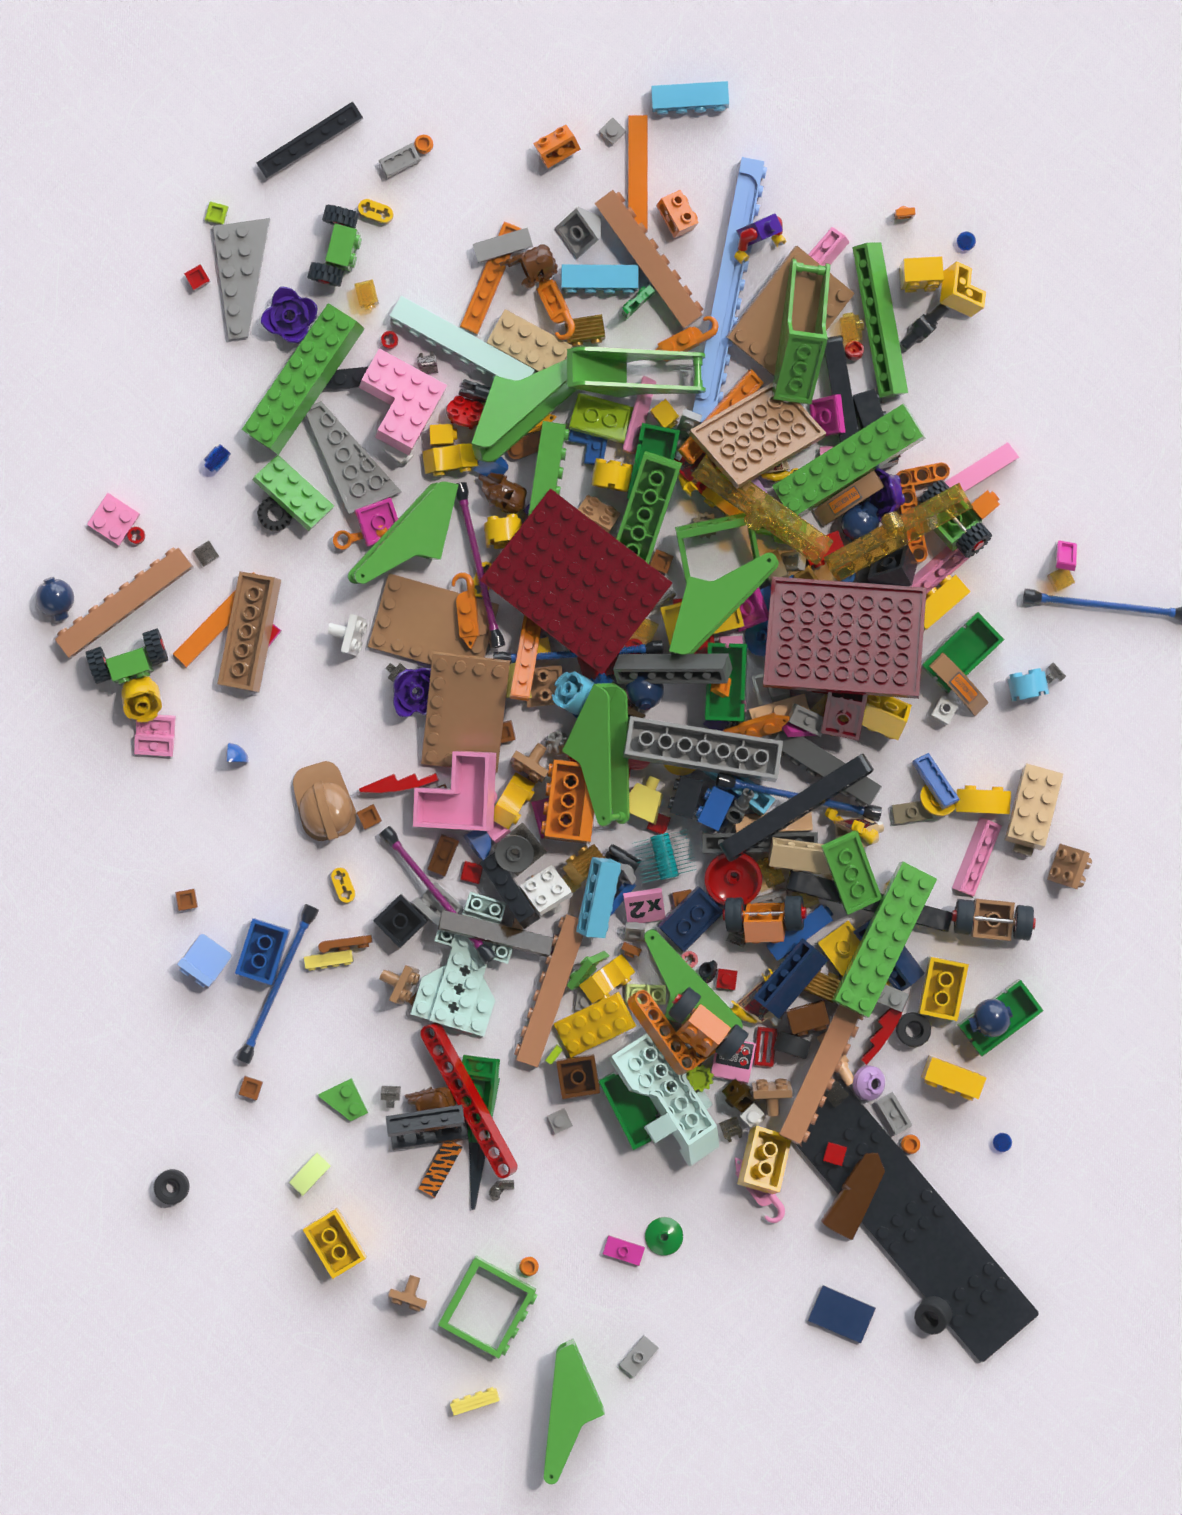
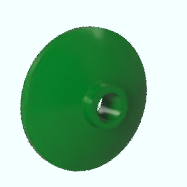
M659 1217L653 1220L646 1229V1244L652 1252L658 1255H671L682 1245L683 1230L674 1219ZM664 1233L667 1234L668 1239L662 1240L661 1235Z

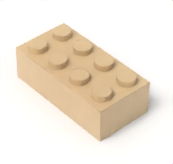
M506 309L487 341V344L531 367L535 372H539L567 359V349L572 348V345L558 339L556 336Z
M1028 763L1025 764L1017 788L1005 841L1037 850H1042L1045 847L1063 773Z

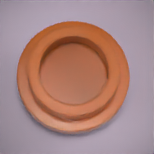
M425 134L419 135L414 142L416 151L421 154L429 153L433 149L432 138Z
M906 1135L901 1141V1147L904 1152L914 1154L920 1148V1140L915 1135Z
M525 1257L521 1260L519 1268L522 1274L533 1276L537 1273L539 1264L535 1258Z

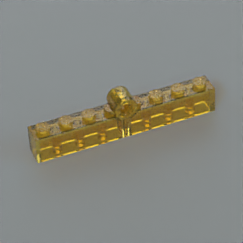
M707 454L692 473L694 478L745 513L744 522L750 529L759 530L763 526L817 565L832 545V539L751 481L736 489Z
M957 483L901 515L897 512L887 513L882 517V525L827 555L824 559L835 579L841 581L968 511L973 506L961 484Z

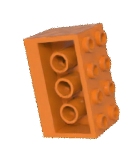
M554 759L553 764H549L548 777H551V783H547L545 796H549V801L544 803L543 815H547L546 821H542L541 834H544V839L590 844L594 809L579 762ZM573 779V782H575L576 784H573L572 787H569L568 784L565 783V781ZM567 797L573 801V803H570V806L563 802ZM564 816L568 817V819L571 820V822H569L567 825H564V823L560 820L563 819Z

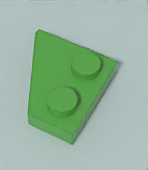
M602 951L591 957H585L580 963L581 967L579 970H575L569 978L571 980L567 986L571 990L580 987L579 985L597 970L596 966L599 962L607 960L610 955Z
M352 1078L318 1094L322 1100L350 1121L368 1113Z

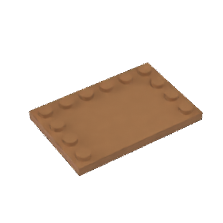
M798 246L792 249L726 336V338L773 376L775 374L791 259H796L797 262L804 265H820ZM803 271L802 273L796 272L792 311L793 330L815 333L822 275ZM831 273L826 331L855 294Z
M772 382L690 430L689 435L735 488L738 489L823 439L826 432L800 403L775 400L773 398Z
M389 573L368 647L432 665L433 651L485 658L489 644V619H487L488 614H486L484 600L476 598L480 636L477 637L473 648L470 649L459 635L456 599L460 593ZM491 602L496 619L499 604Z
M433 651L421 764L452 768L453 751L496 753V773L498 772L510 666L509 660Z

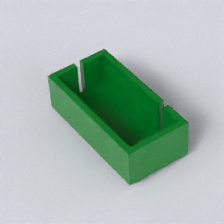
M642 423L639 442L642 444L637 446L627 495L628 501L645 451L674 460L680 430Z
M979 612L975 613L964 624L966 628L962 626L921 665L931 678L937 677L935 682L946 693L951 691L950 687L929 667L942 653L967 676L1005 640Z
M708 643V654H729L733 669L729 676L731 679L729 697H720L710 691L711 684H706L705 720L744 722L745 704H742V701H746L748 645L729 643V648H726V643Z
M1016 980L1005 988L1006 993L1001 991L992 998L1002 1001L1006 1007L1009 1006L1013 1017L1010 1018L1011 1024L1004 1034L991 1038L983 1036L978 1031L973 1033L968 1018L973 1017L974 1012L957 1024L967 1039L970 1040L972 1038L970 1043L981 1057L1044 1011L1022 980Z
M614 1072L600 1078L599 1083L632 1149L635 1150L651 1142L652 1139L644 1127L658 1118L655 1116L658 1114V1111L650 1097L629 1091L619 1074L615 1075Z

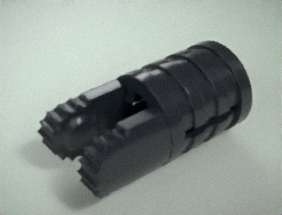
M464 379L462 385L475 392L460 389L458 394L486 403L491 387Z
M614 844L610 845L609 851L605 854L606 859L630 865L634 873L640 864L638 862L642 861Z

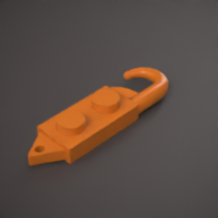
M543 277L539 279L537 291L550 319L557 324L566 322L568 326L566 334L560 335L556 332L555 335L560 340L569 339L575 331V323L569 313L570 311L556 281L553 279L543 280Z
M706 316L703 318V321L708 320L712 322V328L702 334L698 328L689 327L658 343L656 350L687 352L716 335L719 327L718 322L714 317Z
M461 572L453 577L452 586L454 587L456 581L460 578L466 580L467 591L457 596L456 604L460 638H463L468 647L472 649L477 637L480 636L477 600L473 578L469 574Z
M773 712L741 722L739 725L724 729L723 731L763 737L782 731V727L790 720V716L776 715Z

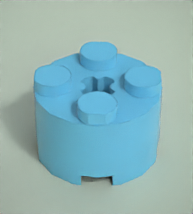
M1037 668L1028 670L1029 674L1023 675L1022 672L1010 674L1007 682L1012 702L1017 701V697L1023 700L1041 696L1042 691H1044V695L1050 694L1045 671Z
M575 671L571 673L565 672L554 684L556 690L555 695L552 694L553 701L557 706L579 716L594 682Z

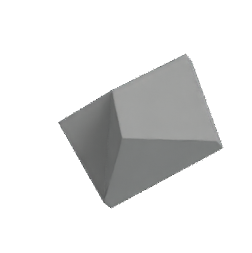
M580 207L573 210L555 227L576 259L601 238V217Z

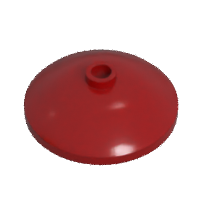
M723 853L709 863L705 872V886L710 896L722 905H725L726 898L736 897L743 898L744 905L754 900L761 890L762 872L755 860L746 854L729 862ZM735 872L738 875L734 877L731 875V873Z

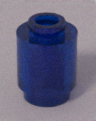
M219 444L203 459L206 462L204 466L210 472L214 470L218 472L229 460L228 457L231 453Z

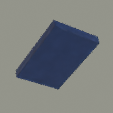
M697 886L658 927L685 952L723 914V910Z
M822 1285L808 1321L858 1343H862L876 1307Z

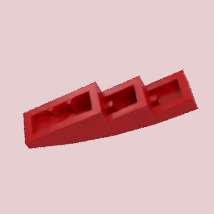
M414 773L397 780L396 775L392 774L359 788V791L365 793L404 791L439 781V778L434 773L418 780L417 775Z
M890 1007L877 1020L882 1027L868 1039L873 1046L860 1058L866 1065L881 1050L891 1036L903 1012Z

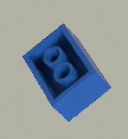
M252 918L235 974L273 985L291 929Z

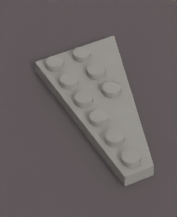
M270 218L213 226L229 340L248 338Z
M322 401L312 405L306 414L349 515L354 513L355 509L402 492Z

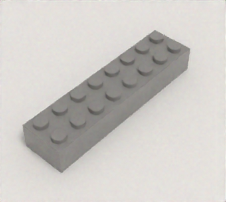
M630 716L623 758L776 782L783 741Z

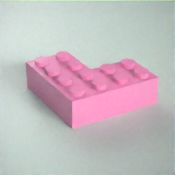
M379 349L359 386L360 389L391 405L378 428L375 438L410 455L441 400L447 385Z
M453 751L451 789L414 788L413 827L479 831L493 830L496 753Z

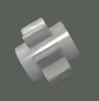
M559 731L550 733L548 740L545 741L549 753L554 752L556 755L564 754L562 750L568 737L566 733L561 734Z

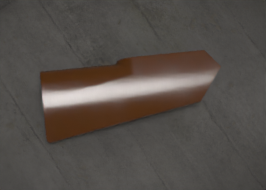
M866 1153L858 1161L844 1182L842 1190L821 1220L825 1226L850 1240L854 1239L885 1173L878 1153Z

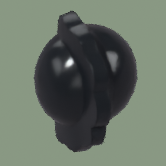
M715 960L704 962L699 967V975L705 983L709 984L716 976L718 964Z

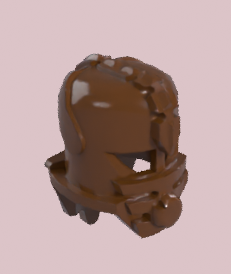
M540 244L538 247H534L499 263L501 267L505 265L512 267L521 264L527 277L521 282V286H525L527 289L534 287L535 283L539 282V279L544 277V280H548L558 272L556 260L553 258L550 248L545 244Z
M489 473L488 476L479 475V480L483 482L482 491L489 506L494 505L500 508L501 511L510 514H516L524 509L527 490L523 486L508 481L507 475Z
M429 1087L420 1092L404 1095L405 1099H408V1104L415 1105L417 1111L456 1106V1101L451 1091L446 1087L435 1089Z

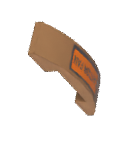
M872 471L820 505L813 512L824 527L882 489L884 485L875 471Z
M944 653L929 666L960 698L974 716L989 703L977 687Z

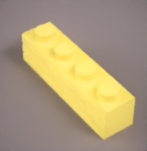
M352 950L304 957L305 969L309 971L316 970L315 967H320V969L328 968V965L337 967L341 963L350 965L354 961Z
M490 1387L486 1389L487 1391H478L472 1396L470 1394L465 1395L460 1400L459 1398L453 1399L450 1403L453 1415L455 1416L500 1401L497 1389Z

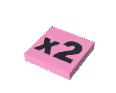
M661 888L623 893L627 922L646 923L666 918Z

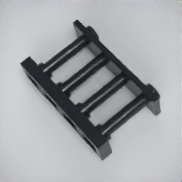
M462 1105L386 1116L388 1137H391L393 1150L469 1139L467 1121L464 1119Z

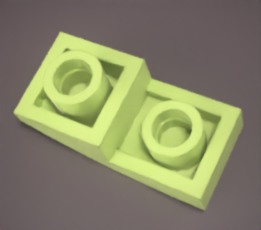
M625 984L624 1003H628V998L640 990H645L651 995L657 1005L666 1004V985Z
M316 1153L293 1177L289 1184L304 1196L331 1165Z

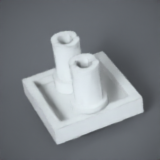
M350 614L347 627L330 623L328 634L344 639L341 648L342 652L357 656L361 652L363 645L361 641L362 635L367 630L366 619Z
M552 865L520 885L521 890L540 916L549 910L554 914L559 913L562 909L560 903L573 896L570 888Z

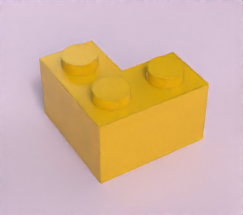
M956 261L943 271L944 280L941 287V304L969 317L984 309L986 292L970 285L972 268Z

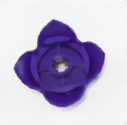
M280 286L272 296L271 306L263 312L261 324L268 332L280 335L285 341L299 343L307 335L309 326L315 321L318 306L307 297L301 298L293 289ZM288 312L295 313L292 321L285 319L288 316Z
M878 468L875 470V473L884 487L870 496L869 503L879 509L877 511L879 513V522L884 523L893 512L899 509L900 505L905 503V497L902 494L900 477L888 474Z
M430 668L407 669L396 676L393 683V705L398 716L409 717L414 712L426 715L431 675ZM414 688L417 690L415 694L412 692Z

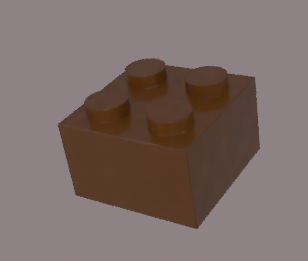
M823 1000L785 1011L792 1034H796L797 1037L808 1034L810 1029L816 1031L827 1029L826 1025L830 1024Z
M594 1054L556 1060L562 1099L600 1093Z

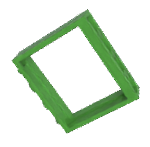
M751 512L675 527L686 584L690 571L683 538L747 525L753 560L760 557Z
M475 1256L438 1325L499 1359L501 1354L505 1356L510 1347L507 1344L509 1339L515 1338L519 1330L517 1328L519 1321L523 1322L528 1314V1311H526L529 1304L533 1305L537 1298V1294H535L536 1288L484 1259ZM479 1266L528 1293L497 1349L448 1323Z

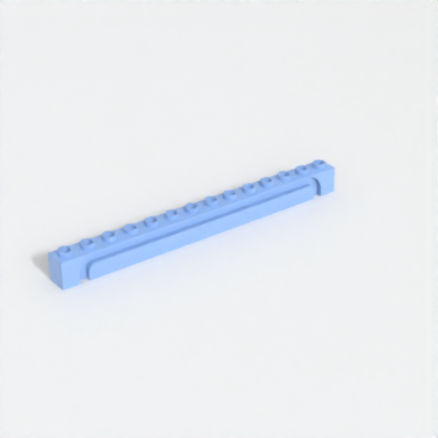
M745 157L741 159L711 316L717 320L719 327L716 335L706 340L705 358L703 359V366H701V380H703V387L706 388V392L696 393L692 411L702 415L700 424L723 398L724 392H720L721 384L725 385L727 373H724L725 365L729 366L731 357L730 354H727L728 347L733 346V343L726 336L738 321V317H734L736 309L740 310L742 298H738L739 290L743 291L745 280L742 279L743 272H747L749 261L745 262L744 260L740 264L734 257L735 253L739 250V236L736 230L753 223L754 216H758L760 205L756 204L757 198L762 197L763 186H760L761 178L765 179L767 167H764V161ZM752 245L747 247L746 253H751ZM710 321V324H709V329H708V331L712 328V322H711V321Z

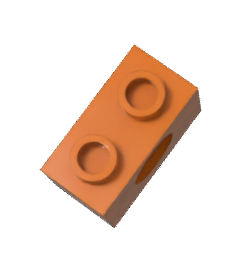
M987 490L969 507L983 520L1000 505L998 502L1000 499L993 491L989 492Z

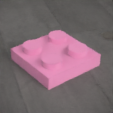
M107 493L87 525L120 546L127 536L129 529L132 528L140 516V513Z

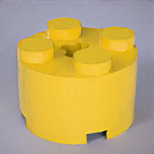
M596 458L591 485L604 489L628 492L633 465L622 463L621 466L619 461L610 460V462L606 463L607 460Z
M508 514L506 518H499L498 516L487 517V522L484 523L487 548H490V545H494V549L505 548L522 526V519L518 518V514Z
M147 676L136 678L123 684L121 697L125 715L129 719L137 720V722H148L155 719L162 708L158 685Z

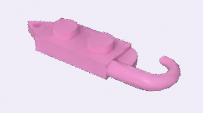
M735 1157V1174L739 1178L743 1160ZM746 1187L759 1205L767 1206L773 1203L778 1210L777 1217L770 1218L767 1215L764 1217L768 1222L777 1223L783 1219L785 1208L775 1194L772 1195Z

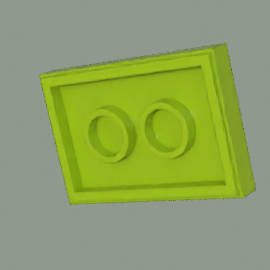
M578 392L569 429L624 444L634 407Z

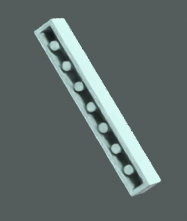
M403 296L399 298L390 314L391 319H393L392 323L401 328L403 325L410 329L409 332L417 337L420 335L426 338L425 341L429 344L442 346V351L451 356L453 353L460 356V361L467 365L469 363L476 365V370L483 374H486V372L492 374L493 379L495 376L511 380H521L536 373L531 367Z

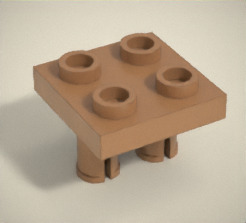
M590 495L586 496L578 510L608 533L621 514L615 508L607 506L596 497H591Z
M562 665L535 668L531 687L532 698L527 701V708L556 705L552 694L555 695L556 686L554 684L562 675Z
M537 743L529 757L516 750L510 760L511 767L519 773L523 771L528 774V778L531 781L542 783L549 771L540 766L539 762L547 748Z
M1059 844L1047 880L1074 889L1083 887L1084 883L1080 881H1086L1085 876H1083L1084 869L1091 867L1087 862L1092 864V859L1089 858L1090 853Z
M405 965L401 975L389 970H383L379 979L394 987L389 1000L403 1005L405 1002H408L412 995L410 990L413 984L416 985L420 978V970Z
M783 1078L775 1079L774 1082L758 1079L756 1082H752L753 1098L766 1099L767 1115L778 1116V1099L792 1098L791 1083Z
M410 1275L405 1290L402 1292L390 1289L388 1298H391V1303L400 1306L402 1303L409 1304V1309L420 1312V1309L425 1310L427 1301L417 1298L415 1295L420 1278Z

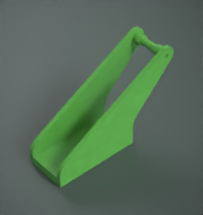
M791 259L773 381V398L775 400L805 404L812 403L828 340L826 332L830 264L828 263L825 266H811L799 263L796 259ZM796 272H811L823 276L815 333L795 331L792 327Z
M585 346L567 349V387L619 398L640 394L705 393L706 388L703 387V380H701V366H703L705 353ZM640 360H693V386L627 383V363Z
M567 359L521 380H511L499 376L494 377L471 443L476 460L489 463L498 460L577 390L567 387Z
M446 481L430 484L348 572V580L353 584L367 583L414 556L430 560H441L458 484Z
M765 553L714 581L689 576L669 651L672 654H694L778 568L779 562L773 553Z
M614 683L593 684L562 750L581 765L598 824L601 826H607L612 821L625 824L630 818L629 759L623 758L628 728V698L626 692Z
M647 930L644 939L670 992L665 1017L668 1020L677 1022L668 1014L674 1005L672 1001L678 994L681 995L690 987L701 996V999L694 1007L695 1009L701 1004L732 1028L737 1024L743 1028L740 1018L685 962L656 930Z
M574 1338L560 1344L556 1351L544 1467V1480L551 1485L559 1480L582 1426L605 1415L604 1406Z

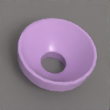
M866 1065L856 1072L853 1079V1089L859 1098L875 1100L883 1093L885 1077L879 1068ZM876 1078L878 1080V1087L873 1089L871 1083Z

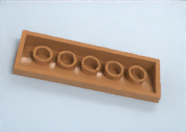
M239 571L217 684L260 692L281 579Z

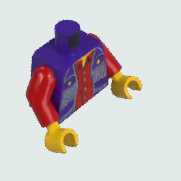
M774 213L737 229L739 250L735 253L734 257L740 264H742L743 260L745 262L748 261L749 256L745 252L747 247L771 237L777 247L780 242L785 244L786 239L782 235V219Z

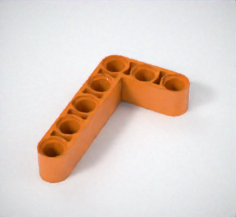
M943 462L901 470L896 474L898 476L906 475L908 478L907 484L900 483L902 494H910L912 501L900 505L899 510L906 544L912 553L916 549L923 552V558L920 560L916 559L918 564L927 558L928 552L914 487L945 480L950 474V468ZM936 468H944L946 471L945 476H938ZM924 471L927 475L926 480H919L917 472ZM906 513H914L916 516L915 521L909 522L906 519ZM917 531L919 533V540L913 541L909 536L910 532Z
M640 990L628 998L627 1002L630 1010L676 1074L683 1075L716 1052L715 1048L707 1057L700 1054V1057H698L693 1047L688 1049L679 1036L675 1034L676 1031L647 991Z

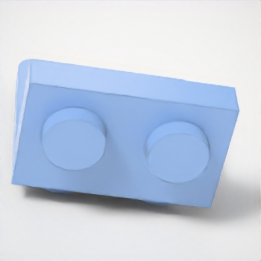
M201 934L177 965L181 967L179 970L185 975L189 976L191 974L196 978L195 982L200 986L210 987L232 955L208 936Z

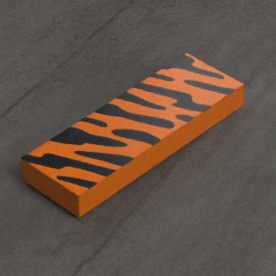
M454 1141L444 1142L418 1189L435 1198L463 1146Z

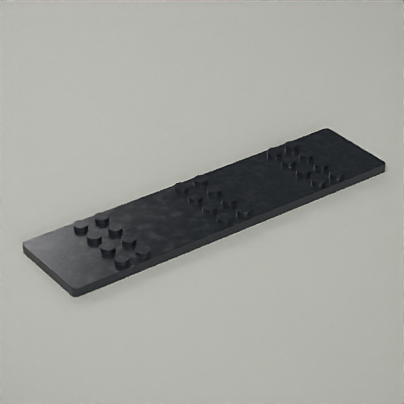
M842 1080L836 1081L831 1090H826L824 1096L827 1099L823 1107H819L816 1112L819 1116L815 1125L811 1124L808 1129L811 1133L807 1142H802L801 1146L796 1145L837 1194L842 1190L844 1182L858 1161L866 1153L879 1154L885 1173L864 1215L862 1223L926 1298L931 1296L940 1297L949 1304L952 1310V1320L949 1326L980 1362L986 1361L1039 1315L1038 1310ZM828 1142L847 1147L842 1166L823 1161Z

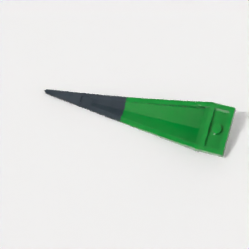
M463 1055L462 1063L493 1118L500 1078H498L500 1059ZM467 1096V1101L471 1104V1099ZM476 1113V1118L480 1121V1116ZM467 1123L471 1209L475 1210L485 1154ZM485 1130V1134L489 1138L490 1134Z

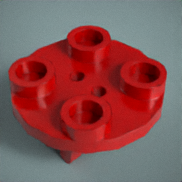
M455 396L454 400L450 401L447 405L446 414L451 420L450 423L469 427L472 430L479 423L483 412V404L462 396Z

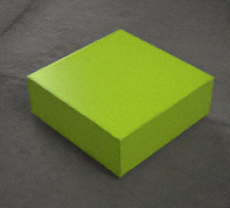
M210 201L205 221L220 225L224 224L229 207Z
M557 1044L545 1061L550 1065L553 1064L563 1051L562 1047Z

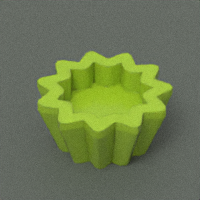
M703 1064L700 1067L696 1066L694 1070H690V1075L686 1077L691 1086H693L694 1091L699 1089L700 1092H703L704 1089H710L709 1085L714 1083L711 1079L714 1074L710 1073V1068H705Z

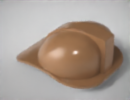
M323 761L299 769L294 776L293 787L301 823L307 835L317 841H326L349 833L356 823V810L339 768L332 762Z

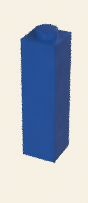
M820 904L807 914L806 919H804L803 930L788 931L786 929L784 942H769L766 944V947L774 958L779 961L790 953L802 938L805 940L809 939L832 922L831 916L834 914L827 905L823 907Z

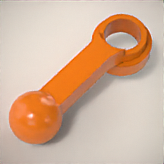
M385 527L381 530L376 529V534L379 537H382L384 533L387 531V528ZM341 530L334 534L333 543L335 547L343 550L349 548L353 542L364 538L362 532L352 534ZM341 534H345L348 537V543L344 546L338 542V537Z

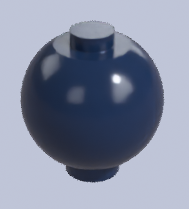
M865 501L864 505H855L846 511L841 520V528L846 535L845 539L853 544L855 542L865 543L873 539L879 530L880 522L876 515L879 509Z
M55 577L44 579V583L39 586L36 592L38 608L44 614L53 616L54 621L68 618V611L74 603L72 588L65 581L55 579Z
M639 672L637 678L634 679L635 681L626 685V694L629 702L642 710H649L658 705L664 695L663 684H651L644 681L648 678L647 672Z
M987 999L975 1007L973 1017L968 1018L973 1033L978 1031L983 1036L993 1038L1001 1036L1008 1030L1011 1024L1010 1018L1013 1015L1010 1007H1006L1002 1001Z

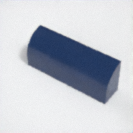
M872 917L853 931L859 941H861ZM905 946L888 978L892 986L900 991H904L912 986L925 974Z
M802 938L753 998L780 1019L827 963L828 959Z

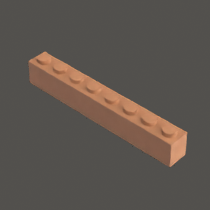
M614 190L610 191L594 204L680 324L686 329L704 316L701 313L704 309L698 301L694 302L691 299L692 292L687 285L684 287L681 285L679 280L682 278L675 269L671 271L668 267L670 261L664 254L660 255L656 249L659 246L654 239H648L646 236L647 229L642 222L640 224L636 222L634 218L637 215L632 208L629 207L627 209L623 204L626 200L620 192L616 193Z
M171 548L165 553L166 557L161 561L157 559L149 565L151 568L146 572L142 570L134 576L135 580L130 584L126 582L119 587L120 591L115 595L111 593L103 599L104 603L99 607L98 605L93 606L88 610L89 614L84 618L80 616L74 620L72 627L69 629L65 627L57 633L58 637L55 640L68 658L74 657L194 568L180 548Z
M566 914V917H561L558 928H561L559 936L555 935L552 946L555 947L553 954L550 953V956L547 957L545 964L549 966L547 972L543 971L539 982L542 983L540 990L536 989L533 998L536 1001L535 1007H530L527 1015V1019H530L528 1027L524 1026L520 1035L524 1039L521 1045L517 1044L514 1053L517 1056V1061L535 1067L539 1066L583 938L582 934L576 932L579 920L577 917Z
M841 1005L838 1006L779 1133L781 1137L800 1146L802 1142H807L811 1133L808 1129L811 1124L815 1125L819 1115L816 1112L819 1107H823L827 1099L824 1096L826 1090H831L835 1081L832 1077L835 1072L839 1073L843 1064L840 1060L843 1054L847 1055L851 1047L848 1044L850 1038H855L859 1029L856 1025L859 1019H864L863 1016Z

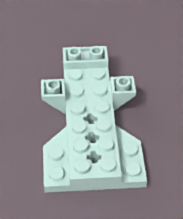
M470 892L461 915L500 924L506 903ZM438 930L434 941L451 946L446 965L421 978L410 1014L484 1037L495 1003V998L483 977L487 964L485 965L481 961L472 941L468 939L469 937ZM482 941L496 953L497 956L493 960L508 964L512 948ZM464 965H467V969L470 970L469 974L462 976V972L459 971L460 967H464ZM458 983L462 984V988H464V991L460 992V994H456L454 986H458ZM456 1002L458 1010H454L452 1013L448 1005Z
M668 1020V1021L670 1022V1024L672 1025V1027L674 1028V1030L676 1031V1029H675V1027L673 1026V1024L671 1023V1021ZM647 1033L609 1057L628 1090L649 1096L661 1116L644 1127L654 1144L672 1133L682 1149L679 1151L689 1167L719 1147L717 1125L707 1111L713 1105L704 1090L703 1092H700V1090L694 1091L686 1078V1073L678 1075L673 1071Z

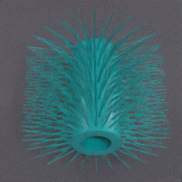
M669 832L650 837L653 855L655 856L653 859L656 860L654 863L657 864L655 867L658 868L655 871L659 872L656 875L660 876V878L652 880L676 877L681 874L678 873V870L685 869H677V866L680 865H676V862L679 861H675V858L679 857L674 856V854L678 853L673 852Z

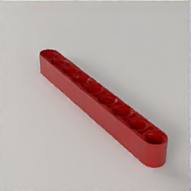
M436 1022L424 1026L420 1032L421 1038L458 1105L463 1106L464 1117L497 1177L502 1179L513 1175L518 1169L517 1162L444 1028ZM430 1028L434 1031V1036L431 1035ZM439 1046H442L443 1053L440 1051ZM448 1063L452 1064L453 1070L449 1068ZM458 1079L461 1081L462 1087L458 1085ZM467 1096L471 1099V1104L468 1103ZM476 1113L479 1114L480 1121L476 1118ZM485 1130L489 1132L490 1138L486 1136ZM495 1148L498 1149L499 1155L495 1153ZM504 1164L508 1167V1172L504 1169Z

